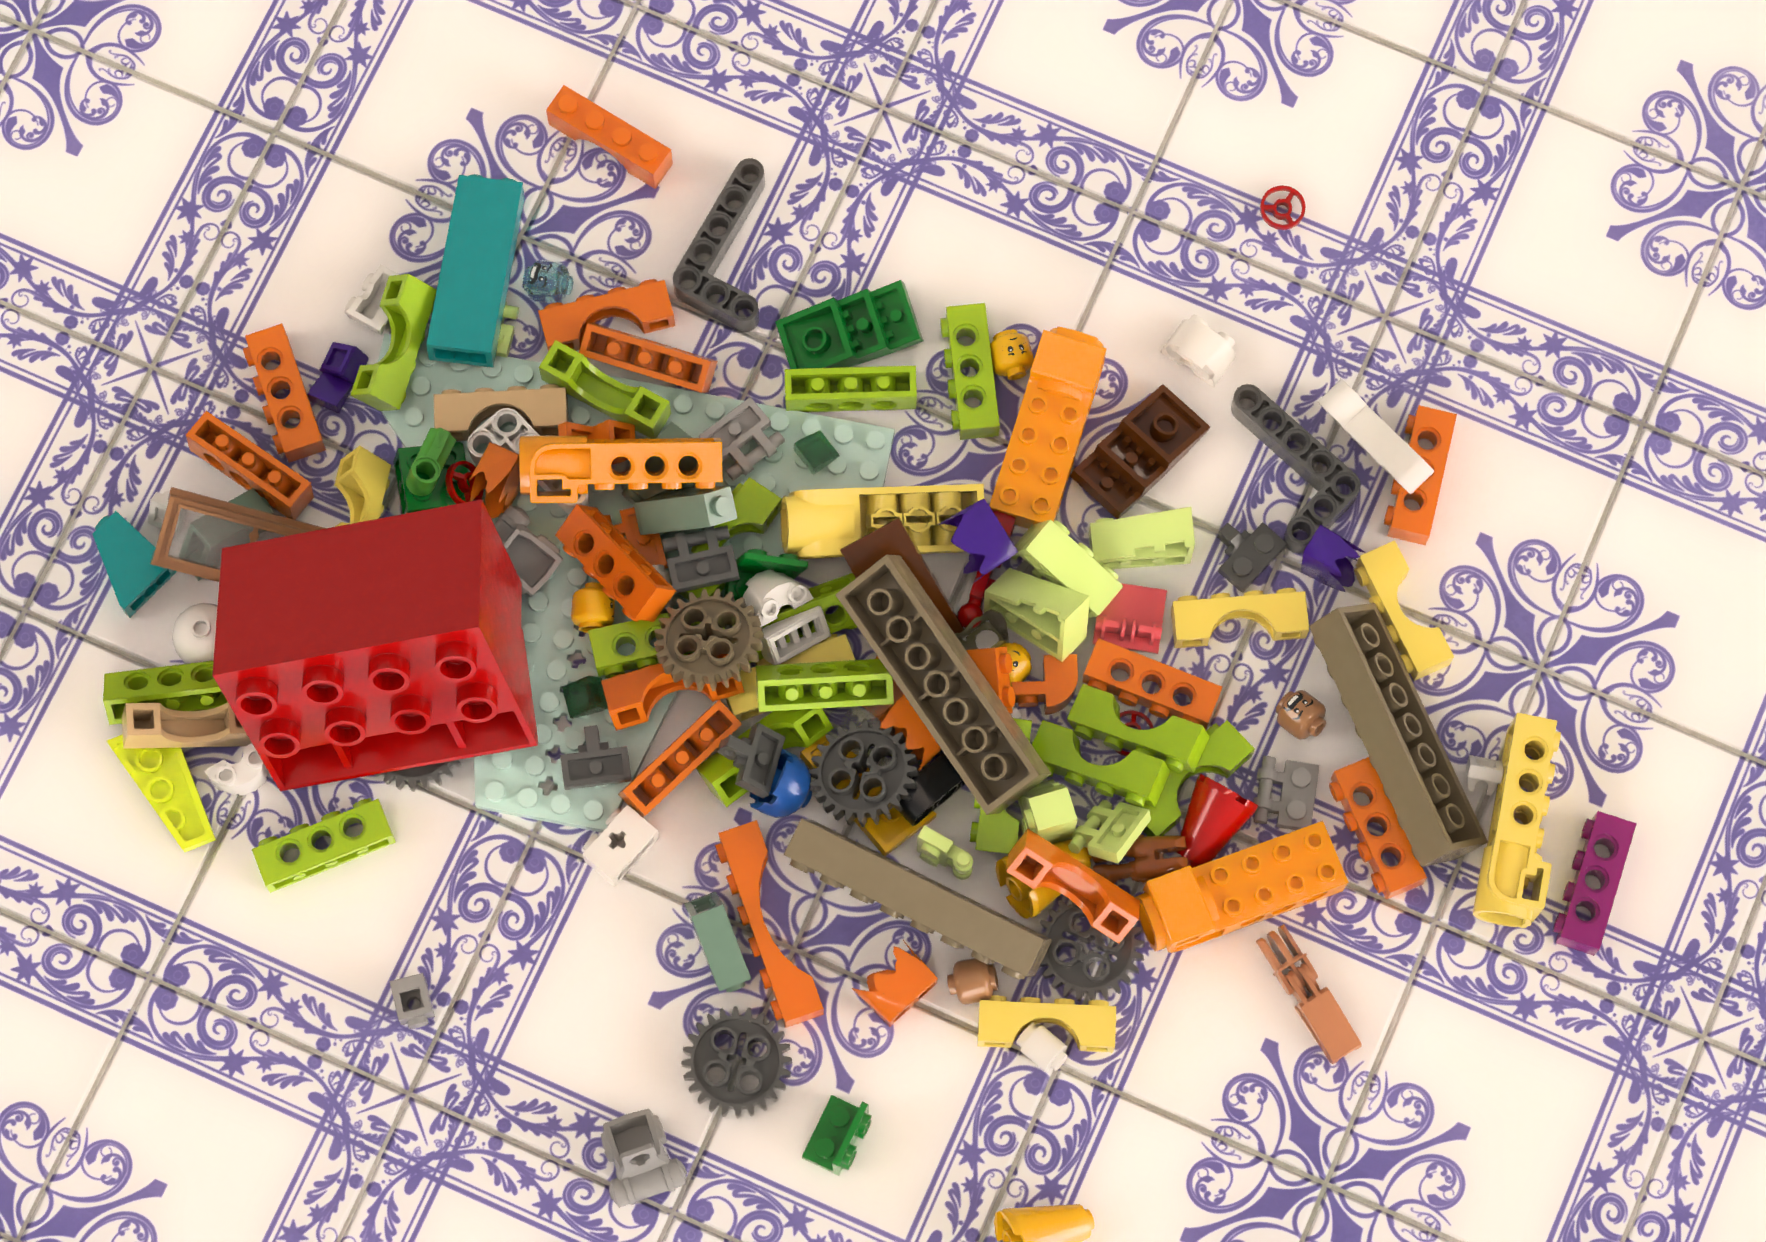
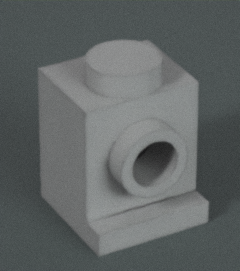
M420 973L389 981L400 1024H408L409 1029L428 1025V1018L435 1016L424 974ZM411 1000H419L420 1007L418 1009L410 1010L408 1008Z

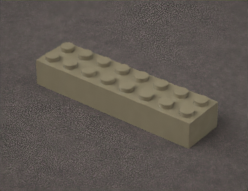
M886 554L836 594V597L986 815L1001 813L1052 774L900 555Z
M1376 604L1339 607L1309 625L1314 643L1321 651L1327 664L1328 673L1335 681L1341 694L1342 703L1349 711L1355 724L1356 733L1363 741L1369 754L1370 763L1378 773L1383 784L1384 793L1392 803L1397 814L1398 823L1405 831L1412 846V853L1419 861L1420 866L1425 867L1459 859L1488 843Z
M801 818L784 852L785 856L792 859L789 865L812 874L817 871L822 874L819 879L822 882L835 888L840 887L844 889L846 886L852 889L849 894L852 897L867 904L868 902L873 904L876 901L882 904L879 909L880 911L897 919L898 917L903 919L906 916L912 919L910 926L927 934H933L936 931L942 934L940 941L956 949H964L966 946L973 950L970 956L986 964H994L996 961L1003 965L1002 972L1018 980L1020 978L1024 980L1025 976L1032 977L1036 975L1052 942V939L814 820Z

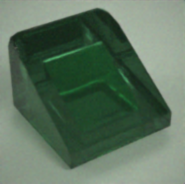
M821 430L794 443V451L813 475L840 457Z
M586 676L562 687L571 719L608 709L601 683L602 678Z

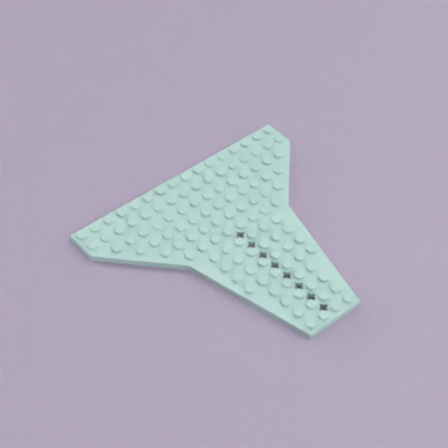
M384 334L378 362L386 355L389 349L391 334ZM423 341L416 357L415 370L408 382L406 398L400 410L381 411V413L405 448L422 446L430 428H434V394H442V391L449 389L459 390L461 393L474 392L478 388L507 391L512 386L540 389L542 385L548 383L541 379L540 362L508 356L507 358L496 356L494 367L492 368L429 360L426 346L427 341ZM609 376L632 387L642 386L670 401L671 415L661 432L672 421L692 438H699L700 434L744 402L743 400ZM567 394L569 422L593 427L608 419L617 421ZM756 403L771 421V426L765 429L763 433L769 438L778 431L785 439V442L776 448L777 452L769 458L765 456L753 466L754 470L746 476L744 474L740 475L734 481L726 473V470L735 464L731 457H728L722 462L723 482H715V486H731L733 491L739 483L744 485L750 477L780 498L789 496V493L799 490L884 487L895 429L801 411H786L785 408ZM487 418L486 420H484L478 427H480V426H481L485 421H487L489 418ZM506 422L500 427V430L511 432L515 429L516 424ZM635 431V439H650ZM752 439L740 448V451L746 455L756 448L758 444ZM456 441L463 443L466 461L477 467L470 457L467 441ZM482 443L478 445L475 451L483 454L488 444ZM629 460L614 464L612 467L617 472H625L629 469L631 463ZM538 484V491H545V490ZM588 484L589 506L596 507L603 515H610L613 525L622 523L620 510L634 507L622 495L621 484H615V489L595 490L594 484ZM484 489V493H483V496H482V501H483L484 505H485V495H486V494H485V489ZM519 491L512 506L522 508L527 513L531 521L527 528L535 536L543 535L547 537L549 541L557 546L560 550L559 555L563 558L551 577L532 597L528 594L522 595L521 628L524 634L538 746L474 757L475 806L478 809L603 832L608 826L605 823L609 816L616 809H620L623 803L622 798L618 794L630 782L565 790L561 758L557 760V763H551V758L546 756L547 752L553 751L555 747H558L563 754L579 753L578 746L586 745L584 727L597 725L600 743L608 742L609 748L627 746L631 778L634 780L678 691L662 697L652 708L647 722L616 731L601 683L602 680L608 678H605V675L598 677L589 633H586L585 637H580L579 631L575 629L577 625L571 619L573 593L578 589L585 588L586 583L600 582L583 571L582 567L584 565L577 558L567 554L563 550L564 544L555 536L569 514L563 511L557 503H531L530 495H521ZM780 512L764 534L755 532L741 533L730 538L723 546L732 545L735 560L749 549H761L766 551L767 555L777 557L780 554H785L781 541ZM498 517L492 519L493 524L499 519ZM704 528L659 534L662 542L663 539L675 537V533L685 532V534L704 531ZM688 547V549H689V554L692 553V552H691V548H692V547ZM678 550L666 553L664 551L666 561L669 558L679 556ZM725 588L721 592L722 598H724ZM678 593L675 594L676 601L679 598L683 600L685 603L689 602L687 599H685ZM615 600L614 623L612 625L632 621L622 612L623 607L617 600ZM678 603L672 608L677 610L679 608ZM656 637L652 639L650 645L654 648V642L657 641ZM626 643L621 645L617 652L627 656L632 654L636 647ZM575 653H581L582 658L586 659L585 664H579L578 668H572V662L568 661V658L574 656ZM638 668L627 670L625 673L638 670ZM568 684H573L574 688L579 690V694L572 695L571 700H566L565 694L561 692L562 688H566ZM561 716H567V720L572 722L571 727H565L564 732L558 731V726L554 724V721L560 719ZM547 779H552L553 784L558 786L557 791H551L549 795H544L543 789L539 788L541 783H545Z

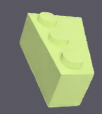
M1191 507L1120 519L1101 518L1096 520L1095 523H1090L1088 532L1090 549L1094 553L1093 559L1101 566L1107 565L1111 569L1190 564L1195 547Z
M1050 519L1031 525L1015 544L1018 553L1011 558L1016 560L1019 556L1035 568L1032 574L1040 579L1044 576L1049 582L1089 595L1088 618L1099 616L1123 588V585L1117 581L1118 575L1107 565L1101 566L1093 559L1094 553L1083 543L1079 542L1077 544L1068 536L1070 531L1059 521L1055 520L1053 522Z
M1009 568L985 590L984 613L990 609L1000 612L1005 618L1009 629L1063 662L1087 637L1090 596Z
M1051 779L1039 783L1018 799L1023 816V825L1020 826L1022 835L1027 829H1030L1051 844L1072 839L1078 819L1066 786Z

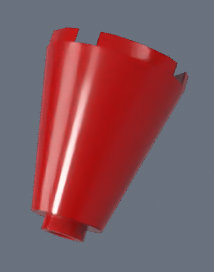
M1199 774L1180 835L1185 836L1186 849L1176 853L1180 854L1181 857L1188 858V866H1191V868L1212 861L1253 816L1259 806L1248 799L1242 798L1238 793L1220 783Z

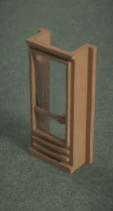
M171 487L168 505L150 564L219 582L222 548L326 528Z

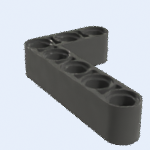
M753 158L744 159L736 166L673 274L674 294L677 299L741 332H750L757 327L759 323L758 302L753 296L713 275L764 190V167L758 160ZM751 173L758 176L752 182L742 179L746 174ZM732 200H739L743 203L738 208L727 206L728 202ZM718 226L727 229L722 235H716L711 232L713 228ZM701 253H707L712 256L705 262L695 259ZM684 280L696 282L692 288L686 289L680 286ZM713 294H720L724 297L719 303H712L708 300ZM745 308L753 312L747 318L739 317L736 314L739 310Z
M1251 384L1241 385L1233 396L1231 404L1233 416L1318 491L1290 520L1284 534V541L1287 543L1286 547L1293 553H1303L1320 525L1329 529L1353 505L1360 490V480L1351 469L1258 387ZM1248 398L1254 402L1255 406L1244 408L1240 405L1239 400ZM1269 419L1274 420L1278 423L1279 428L1274 430L1268 429L1264 426L1263 422ZM1297 441L1301 443L1303 449L1301 451H1293L1288 447L1287 443ZM1322 463L1327 467L1328 471L1318 473L1312 468V464ZM1346 484L1351 488L1352 493L1347 495L1341 494L1336 489V486ZM1316 507H1325L1330 512V516L1319 517L1314 512V509ZM1296 529L1303 530L1307 533L1308 538L1306 540H1298L1294 538L1292 531Z

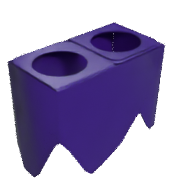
M985 499L973 503L936 524L957 527L951 542L960 549L970 553L969 562L964 567L963 574L979 571L982 575L974 582L1018 553L1017 548Z
M1320 525L1303 551L1301 573L1328 587L1345 592L1344 587L1353 586L1355 581L1354 567L1346 557L1357 561L1356 558L1360 556L1355 550L1363 553L1366 552L1335 532Z

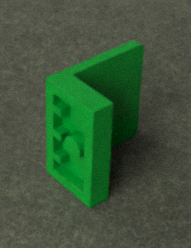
M462 442L455 443L434 490L426 496L414 495L406 486L408 472L421 446L397 449L393 464L402 514L456 504L446 488V473L453 463L466 461ZM461 465L457 466L454 470L461 474L468 473L467 468ZM416 473L421 479H430L425 473ZM452 478L455 492L465 501V495L459 489L458 481Z
M749 549L736 559L740 580L725 583L724 597L730 591L733 592L735 601L743 597L749 587L746 585L747 581L757 573L766 570L781 572L795 579L808 569V561L799 560V556L794 554H780L777 557L767 555V552L761 549Z
M831 1095L802 1155V1159L838 1176L843 1168L849 1170L857 1154V1146H854L858 1137L864 1139L872 1122V1115L869 1114V1104L862 1101L860 1107H856Z

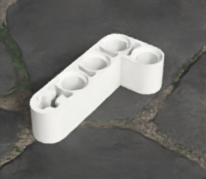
M1342 378L1318 401L1333 420L1410 495L1434 472L1425 460L1392 430Z
M503 408L492 415L469 436L467 446L473 463L478 465L483 454L477 453L475 449L482 443L489 444L491 442L519 454L520 436L540 435L517 411ZM506 422L516 424L515 429L511 432H503L500 430V427ZM562 479L538 480V484L545 491H566V489H562ZM579 494L580 498L576 503L557 504L563 511L570 514L576 504L589 506V495Z

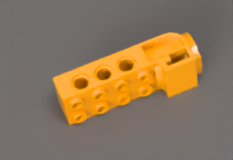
M1063 327L1053 328L1050 331L1043 330L1025 394L989 504L993 511L1015 517L1014 525L1029 529L1031 525L1050 519L1054 522L1057 518L1105 361L1107 348H1104L1103 344L1094 336Z
M520 436L519 440L520 494L530 495L531 503H576L578 501V494H588V484H594L595 490L615 489V484L628 483V489L632 490L648 489V483H661L662 489H681L682 483H695V488L711 489L715 488V482H723L721 438L587 439V436ZM620 456L627 458L631 463L629 469L625 472L614 470L611 464L615 458ZM652 456L660 457L664 461L662 469L656 472L648 470L645 467V462L648 458ZM693 456L697 460L696 467L691 471H683L678 466L681 458ZM562 479V489H571V491H538V480Z
M1323 821L1197 867L1191 868V866H1187L1146 882L1143 888L1144 893L1135 896V898L1140 900L1139 921L1151 948L1154 951L1167 948L1168 953H1173L1340 893L1349 882Z

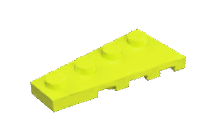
M123 734L106 741L184 852L216 840L182 747L123 749Z

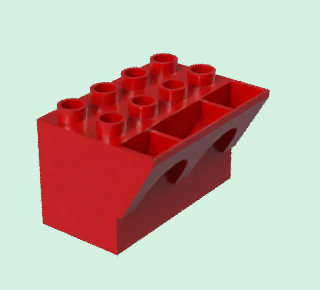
M482 499L222 548L212 676L280 791L538 746L524 634L521 628L522 583Z

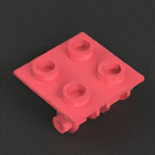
M1121 583L1123 588L1102 613L1096 616L1093 644L1096 645L1098 638L1125 649L1158 654L1167 590Z

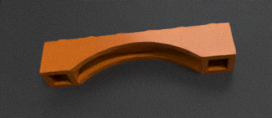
M757 820L718 833L720 843L716 844L715 848L721 864L728 863L731 874L727 875L726 879L731 894H739L742 906L737 907V911L742 925H749L753 937L748 938V942L754 958L760 956L764 965V969L759 970L764 988H772L775 1000L771 1001L770 1005L776 1021L782 1019L785 1028L824 1015V1008L813 977L797 968L782 954L772 940L764 923L760 907V888L763 872L768 861V850Z

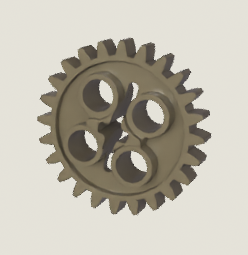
M703 589L701 598H696L690 592V601L687 603L678 598L679 608L675 610L668 607L666 610L669 618H659L662 629L655 630L657 641L654 642L656 652H658L656 656L659 664H662L664 673H671L675 683L683 679L684 686L687 689L695 682L698 691H702L705 684H710L712 691H715L717 682H722L728 688L729 678L733 677L735 680L741 681L739 673L741 670L751 673L749 661L759 662L756 651L763 650L760 639L764 638L759 616H754L753 606L746 607L743 597L735 601L731 591L722 598L720 589H716L713 596H708L706 589ZM694 622H701L696 626H690ZM727 625H734L732 628L723 629ZM688 651H695L691 655H684ZM721 654H728V655H727L726 657H724V658H720V659L716 658V657H718V656L721 655Z

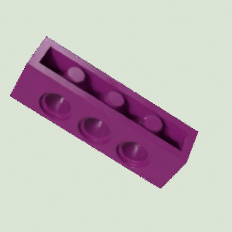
M1597 811L1592 820L1586 819L1581 833V838L1586 839L1583 851L1577 850L1571 869L1577 870L1573 882H1567L1562 897L1563 901H1567L1564 914L1558 913L1553 927V932L1558 933L1556 944L1593 956L1600 950L1637 823ZM1594 845H1605L1610 852V856L1608 858L1599 857L1595 853ZM1593 875L1597 877L1600 881V889L1588 887L1585 882V876ZM1582 906L1587 908L1591 913V920L1583 921L1578 918L1576 907Z

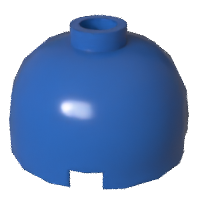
M782 749L769 795L761 798L750 792L749 797L755 799V803H750V806L761 813L775 818H784L795 813L800 808L806 807L811 800L812 790H810L811 774L805 762L796 755Z

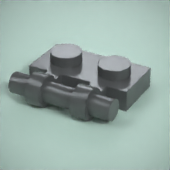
M727 525L714 528V526L705 527L704 531L690 534L679 532L675 533V537L662 540L665 553L675 550L679 552L678 557L667 559L672 586L676 590L674 594L740 580L732 545L723 547L718 545V541L730 538ZM708 544L709 550L689 554L688 547Z

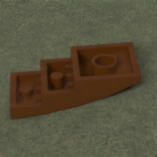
M1162 384L1121 420L1119 426L1097 445L1094 452L1073 469L1070 477L1116 519H1119L1209 431L1210 426Z
M900 517L840 550L855 578L864 573L886 554L900 555L954 634L961 633L964 630L936 577L931 573Z

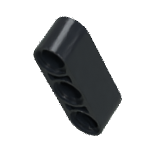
M944 752L920 771L919 776L912 778L917 785V789H907L912 799L911 801L901 799L899 803L903 810L898 812L912 826H915L965 785Z

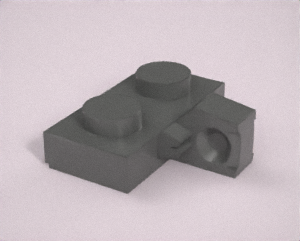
M1263 522L1252 534L1246 530L1240 534L1229 523H1226L1218 532L1217 538L1228 547L1225 553L1229 558L1221 565L1218 572L1243 593L1286 548L1287 543Z
M757 723L751 727L748 738L743 737L739 739L730 734L721 740L717 752L729 760H734L733 765L739 768L735 782L736 785L761 798H765L771 790L785 736Z
M597 725L584 727L586 745L578 746L579 753L560 755L565 790L632 781L627 746L609 748L608 742L600 743Z

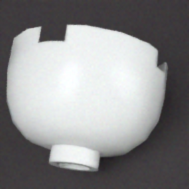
M200 603L190 606L179 615L174 623L173 644L176 653L185 664L214 660L217 605Z

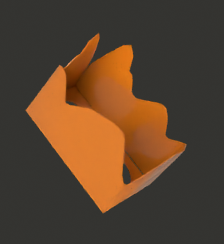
M489 442L470 478L471 480L476 475L470 501H473L480 491L485 489V507L492 519L504 513L509 505H512L520 491L519 454Z
M905 695L901 696L894 704L878 715L881 716L878 719L881 721L880 728L887 729L894 726L895 735L900 732L904 734L906 748L913 750L910 754H915L918 760H922L918 771L942 751Z
M908 945L907 947L912 955L894 946L893 953L897 960L895 962V970H883L867 976L869 991L852 988L889 1027L930 991L938 981L935 974Z

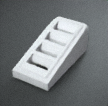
M817 606L762 628L764 638L760 639L763 645L761 652L766 661L773 665H779L830 637L831 633L822 608ZM811 621H813L816 632L811 633L808 624ZM798 628L801 629L803 634V637L799 638L797 632ZM787 634H788L789 639H790V642H788V643H786V640H785V637H784V636L787 635Z

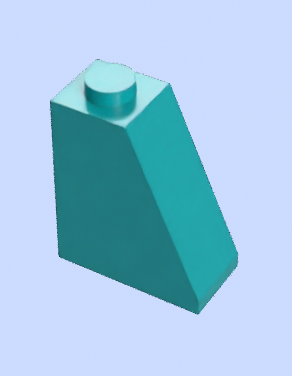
M115 511L111 516L107 515L98 522L95 527L96 531L92 535L119 605L124 613L131 618L177 571L150 564L156 547Z

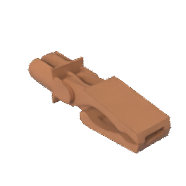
M1282 924L1278 927L1282 939L1275 931L1267 934V939L1277 957L1265 939L1260 938L1256 940V943L1275 971L1273 975L1277 977L1288 995L1293 994L1298 1000L1299 1004L1295 1006L1297 1013L1329 1062L1334 1064L1350 1052L1362 1047V1044L1327 987L1320 990L1316 982L1318 975L1306 957L1307 954L1301 952L1286 926ZM1298 961L1302 962V964H1300V967H1295V963H1297ZM1288 968V974L1283 975L1282 971ZM1304 986L1312 996H1307Z

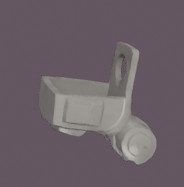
M509 505L504 513L498 516L499 519L495 522L494 526L521 580L522 595L528 594L532 597L551 577L563 558L559 555L560 550L557 546L549 541L547 537L543 535L535 536L527 528L531 521L522 508Z
M649 1108L623 1115L603 1124L601 1140L605 1150L604 1153L609 1162H614L617 1178L610 1181L609 1193L611 1200L619 1208L628 1204L634 1205L640 1200L667 1191L671 1192L675 1188L686 1185V1168L677 1158L669 1159L663 1147L667 1140L659 1117L653 1115Z

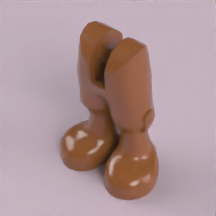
M1140 834L1124 855V857L1134 858V861L1125 864L1094 865L1093 871L1112 883L1125 878L1146 883L1150 879L1188 866V858L1186 857L1164 858V853L1178 852L1186 849L1185 836H1144ZM1092 856L1095 863L1108 862L1107 860Z

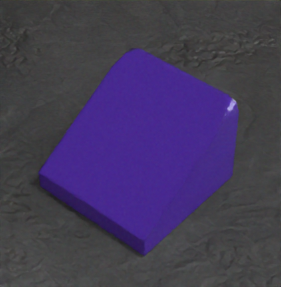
M333 342L319 370L322 373L324 371L354 384L360 365H366L369 358L356 346Z
M323 371L310 388L307 396L310 402L340 413L353 384Z

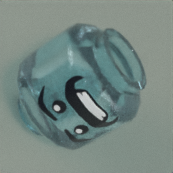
M538 260L525 270L523 288L533 301L548 304L562 302L566 295H570L573 290V277L569 276L568 268L563 263Z

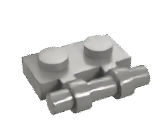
M751 397L699 435V438H721L722 462L728 457H731L735 462L726 470L727 475L733 481L742 474L746 476L754 470L753 466L765 456L771 457L777 452L776 448L785 442V439L778 431L769 438L763 433L765 429L771 426V421ZM754 439L758 446L744 455L740 448Z
M1264 756L1262 767L1258 769L1256 778L1259 781L1258 795L1253 799V803L1259 807L1255 812L1254 822L1267 824L1268 813L1278 814L1276 824L1278 828L1298 830L1311 825L1320 765L1286 760L1284 772H1278L1275 770L1276 758ZM1273 784L1282 785L1280 801L1271 799Z

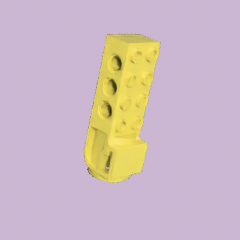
M961 484L793 491L789 493V496H783L780 505L782 548L785 554L797 555L799 559L844 557L840 551L842 548L900 517L913 543L918 547L921 554L965 553L966 551L951 542L957 527L936 524L973 503L984 499V485Z
M1517 713L1507 728L1502 755L1503 776L1501 784L1498 783L1488 843L1483 851L1473 908V916L1480 920L1497 925L1526 928L1534 922L1545 907L1552 865L1551 863L1542 862V857L1536 852L1537 848H1541L1544 837V829L1539 828L1543 816L1547 815L1550 796H1545L1548 784H1552L1555 772V764L1550 763V760L1553 757V753L1558 750L1561 732L1556 731L1557 720ZM1515 819L1520 820L1523 824H1519ZM1529 882L1533 883L1531 900L1522 898L1523 889L1526 890Z

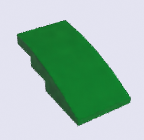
M902 280L874 291H870L867 288L840 300L833 297L775 321L790 369L851 367L923 342L905 283Z

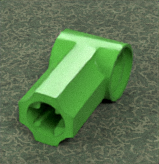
M430 428L406 478V486L414 495L426 496L434 490L456 443V439L450 432L442 428ZM416 473H425L430 479H421Z

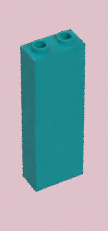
M477 174L469 176L459 175L426 343L429 360L494 367L525 200L523 182H517L510 178H503L501 180L485 178Z

